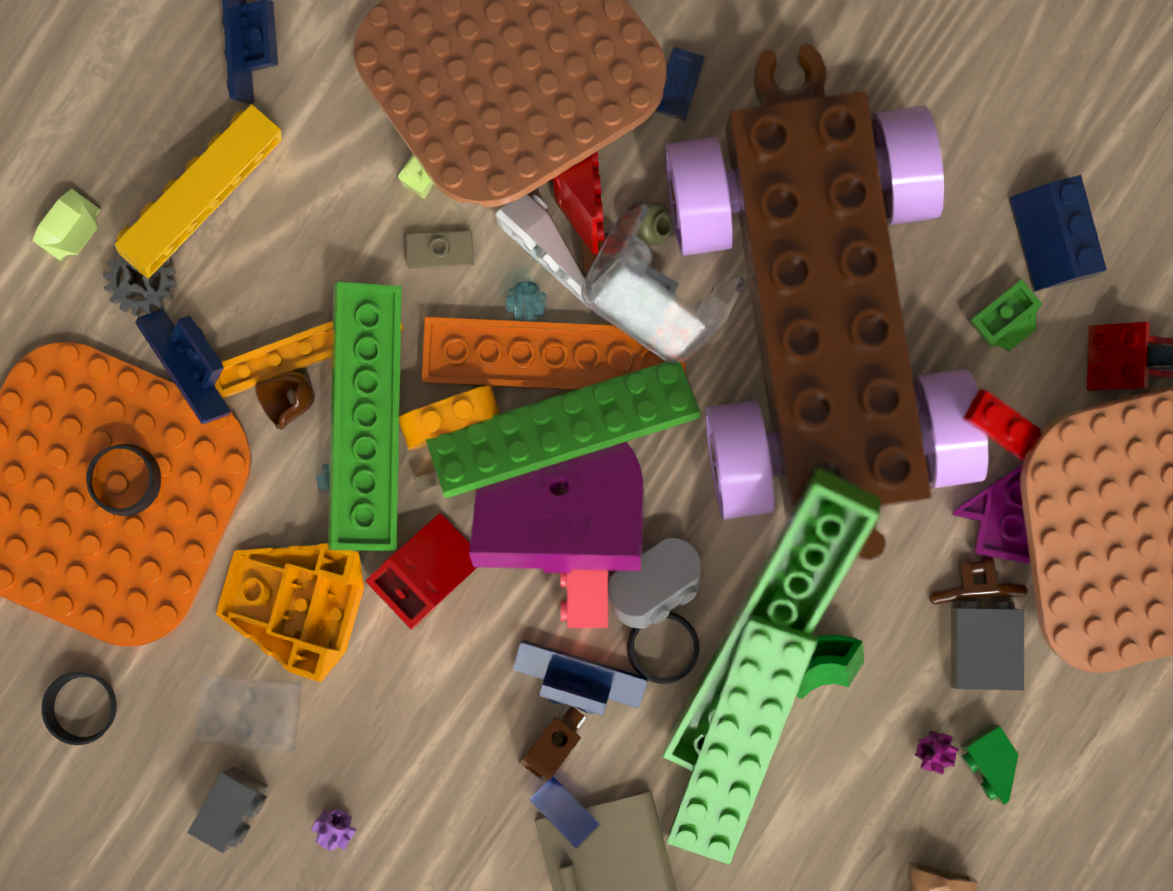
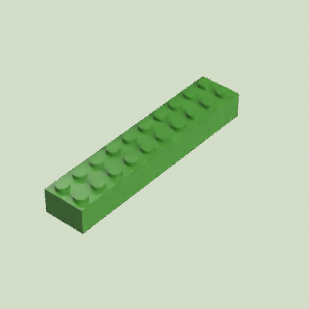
M818 467L816 468L668 734L663 753L664 758L691 771L693 770L750 614L808 634L812 633L880 516V497Z

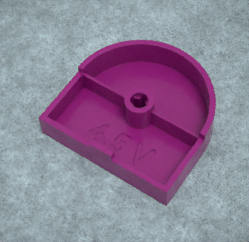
M623 442L476 489L469 551L473 567L544 569L545 573H571V569L641 571L645 494L642 470L630 445L627 442Z

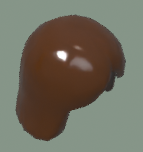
M284 372L255 384L256 396L262 409L275 427L280 430L307 412L315 400L312 385L305 376L297 372ZM289 390L294 395V404H291L287 397Z

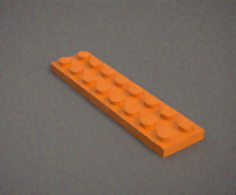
M425 317L422 383L577 390L679 358L686 375L688 329L657 327L650 342H647L616 325Z

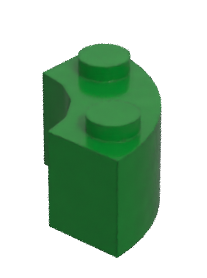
M828 634L817 636L816 645L796 696L804 699L811 690L822 685L837 684L849 687L864 664L863 641L844 635Z

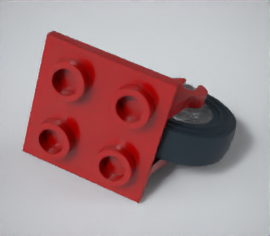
M1150 322L1089 325L1087 391L1148 389V378L1173 379V338L1150 336Z

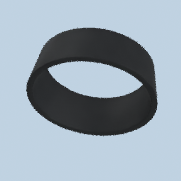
M118 444L102 450L92 459L87 470L86 484L92 499L102 509L118 516H131L144 511L154 502L161 487V472L155 458L144 448L134 444ZM113 449H127L135 452L144 460L149 471V486L145 495L136 504L127 508L117 509L102 504L96 497L92 486V475L97 462L104 454Z
M670 612L666 618L676 620L684 625L691 634L694 643V653L690 664L677 676L657 678L646 673L638 664L634 654L635 639L641 628H632L628 637L627 654L632 667L639 675L647 677L648 681L667 684L684 678L693 669L698 659L699 640L695 629L684 617Z
M70 672L57 678L46 690L42 700V718L48 731L59 741L70 745L89 744L99 739L112 725L117 711L116 697L112 688L100 677L87 672ZM80 677H89L100 682L108 692L111 701V715L106 727L99 733L88 737L75 736L65 731L58 723L54 710L55 699L60 689L69 681Z

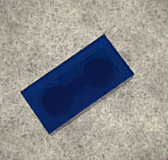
M555 776L529 799L577 849L601 825Z

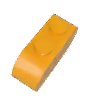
M483 386L415 409L398 418L408 450H415L426 447V439L436 438L441 434H448L492 419L494 415L500 414V410L492 387Z

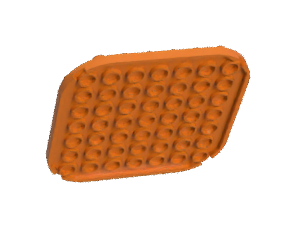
M57 342L41 346L25 355L12 368L0 390V596L103 642L117 646L146 645L172 633L189 614L249 480L252 453L240 421L233 413H230L226 417L202 424L175 383L84 344ZM118 444H134L144 448L155 458L161 472V487L154 502L144 511L131 516H118L102 509L92 499L86 484L87 470L92 459L102 450ZM113 449L104 454L97 462L92 475V486L96 497L102 504L117 509L130 507L140 501L149 486V471L144 460L135 452L127 449Z

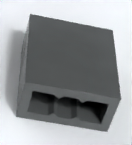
M961 602V608H951V688L1024 690V610L1014 609V603L994 602V609H981V602Z

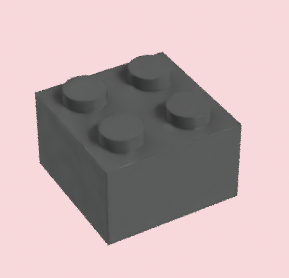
M234 766L221 772L187 833L221 853L230 847L236 848L239 843L241 844L250 831L251 826L247 824L249 818H253L255 813L258 814L268 798L264 795V792L268 786Z

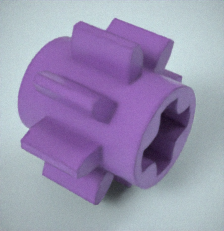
M338 808L331 810L329 813L325 809L322 810L319 818L316 819L311 828L313 832L317 833L315 842L319 843L321 847L328 849V851L338 847L344 850L356 832V828L350 826L352 817Z

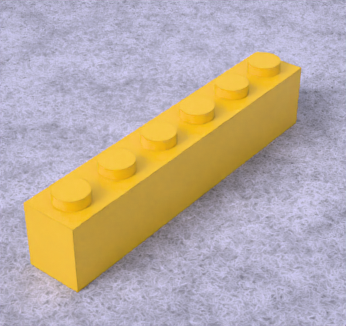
M252 104L245 111L239 110L232 117L230 126L222 134L219 132L211 138L207 145L208 149L200 157L198 155L194 156L187 163L185 172L177 180L174 178L165 185L162 190L163 195L155 203L149 202L141 210L140 218L132 226L127 225L119 232L116 237L117 242L115 243L118 254L149 279L282 142L281 129Z

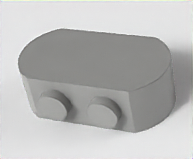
M666 538L642 555L641 571L619 570L611 576L608 584V594L615 616L629 627L646 628L652 623L658 624L669 615L670 610L677 605H685L692 601L700 590L703 581L699 554L687 541L678 538Z

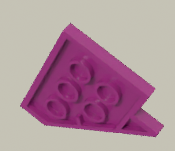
M1023 463L952 511L951 516L979 521L974 554L1031 565L1021 495Z

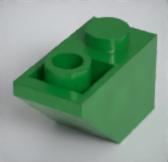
M992 724L960 745L965 752L961 757L972 773L977 771L984 782L980 786L989 800L993 801L996 799L997 802L1005 805L1010 801L1019 754L999 725Z

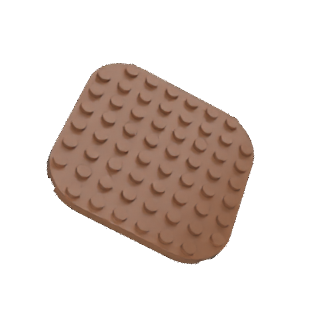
M382 0L364 17L354 40V60L361 80L434 185L446 196L462 204L464 202L482 204L483 207L500 206L520 199L642 124L660 104L667 80L666 61L660 44L626 0Z
M1172 386L1075 410L1056 418L1040 432L1042 434L1034 445L1032 451H1027L1023 462L1021 495L1040 630L1045 642L1055 655L1082 671L1092 673L1111 672L1173 655Z

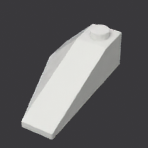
M533 194L531 197L525 195L499 209L495 214L498 226L591 310L596 299L549 214L545 211L548 206L537 195Z

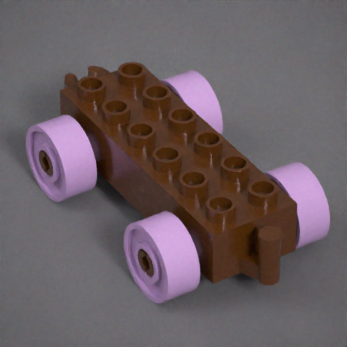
M803 44L798 51L797 62L804 71L805 81L799 89L793 91H786L776 84L774 79V72L777 67L775 52L767 49L761 53L754 69V88L761 106L730 111L725 133L731 170H725L723 157L716 136L665 144L668 190L674 229L681 256L732 249L731 214L738 213L772 432H765L757 400L705 407L711 471L722 520L773 513L774 488L772 477H779L787 521L817 467L880 497V508L932 498L931 489L981 482L985 480L987 475V435L963 420L966 411L978 392L971 372L964 368L917 375L912 378L888 229L890 225L937 219L942 214L944 203L943 166L933 117L927 106L922 105L875 112L870 118L866 91L826 97L824 91L826 67L822 56L810 44ZM877 521L855 559L872 560L878 558L883 553L886 547V539L884 534H881L876 529Z

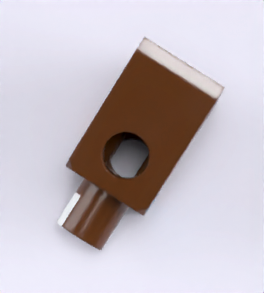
M570 706L560 720L556 717L551 719L519 763L544 783L550 781L581 739V736L576 731L585 721L586 717ZM555 734H559L563 738V743L560 747L552 743L551 739Z

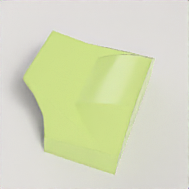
M70 189L56 201L38 225L32 241L61 262L66 255H78L99 227L96 216L100 209L75 190Z

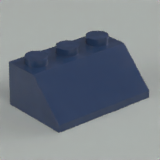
M1081 175L1050 182L1009 198L1034 292L1096 277L1107 270Z

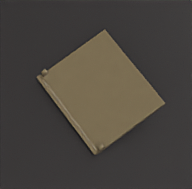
M652 791L638 792L633 796L535 820L553 891H677Z

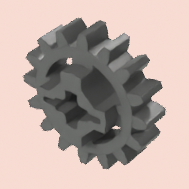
M117 251L116 255L119 260L117 262L108 260L107 262L113 268L112 272L103 273V277L111 281L110 284L104 286V290L111 293L114 292L109 300L114 304L121 302L119 309L124 312L131 308L132 314L135 316H139L142 309H144L146 314H151L153 312L152 307L155 305L160 309H164L162 299L165 297L172 300L173 296L168 292V289L177 287V283L170 280V276L175 275L176 270L170 267L166 268L171 260L168 258L149 279L143 275L142 279L145 282L146 290L137 284L138 280L134 271L138 274L141 273L119 255ZM124 270L123 281L120 283V276ZM161 277L160 286L157 290V279ZM136 295H143L146 297V300L133 301L129 298H134Z

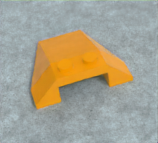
M328 543L311 546L234 551L216 615L242 636L249 638L257 644L266 655H271L289 673L322 682L346 653L363 595L364 582L359 552L353 550H328Z

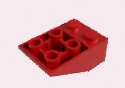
M597 151L553 178L555 203L593 255L599 254L598 241H604L603 207Z
M439 513L390 556L365 582L412 630L430 615L478 567H473L469 553L470 543Z

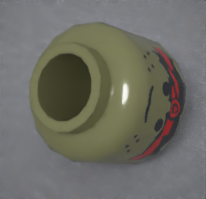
M639 201L628 209L624 227L629 239L635 243L657 246L664 243L670 236L673 229V220L668 208L661 203Z

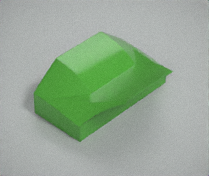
M1021 279L969 322L989 346L997 345L1010 351L1036 330V313L1043 304L1023 279Z

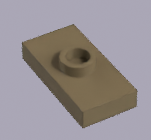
M472 231L406 234L408 268L473 265Z

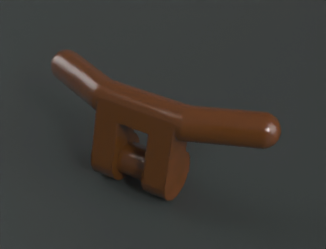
M985 557L977 562H971L970 559H961L958 561L961 586L932 592L929 600L932 604L937 605L961 599L992 596L1022 598L1027 595L1028 589L1023 584L997 583L993 557ZM983 574L984 583L974 584L973 575Z

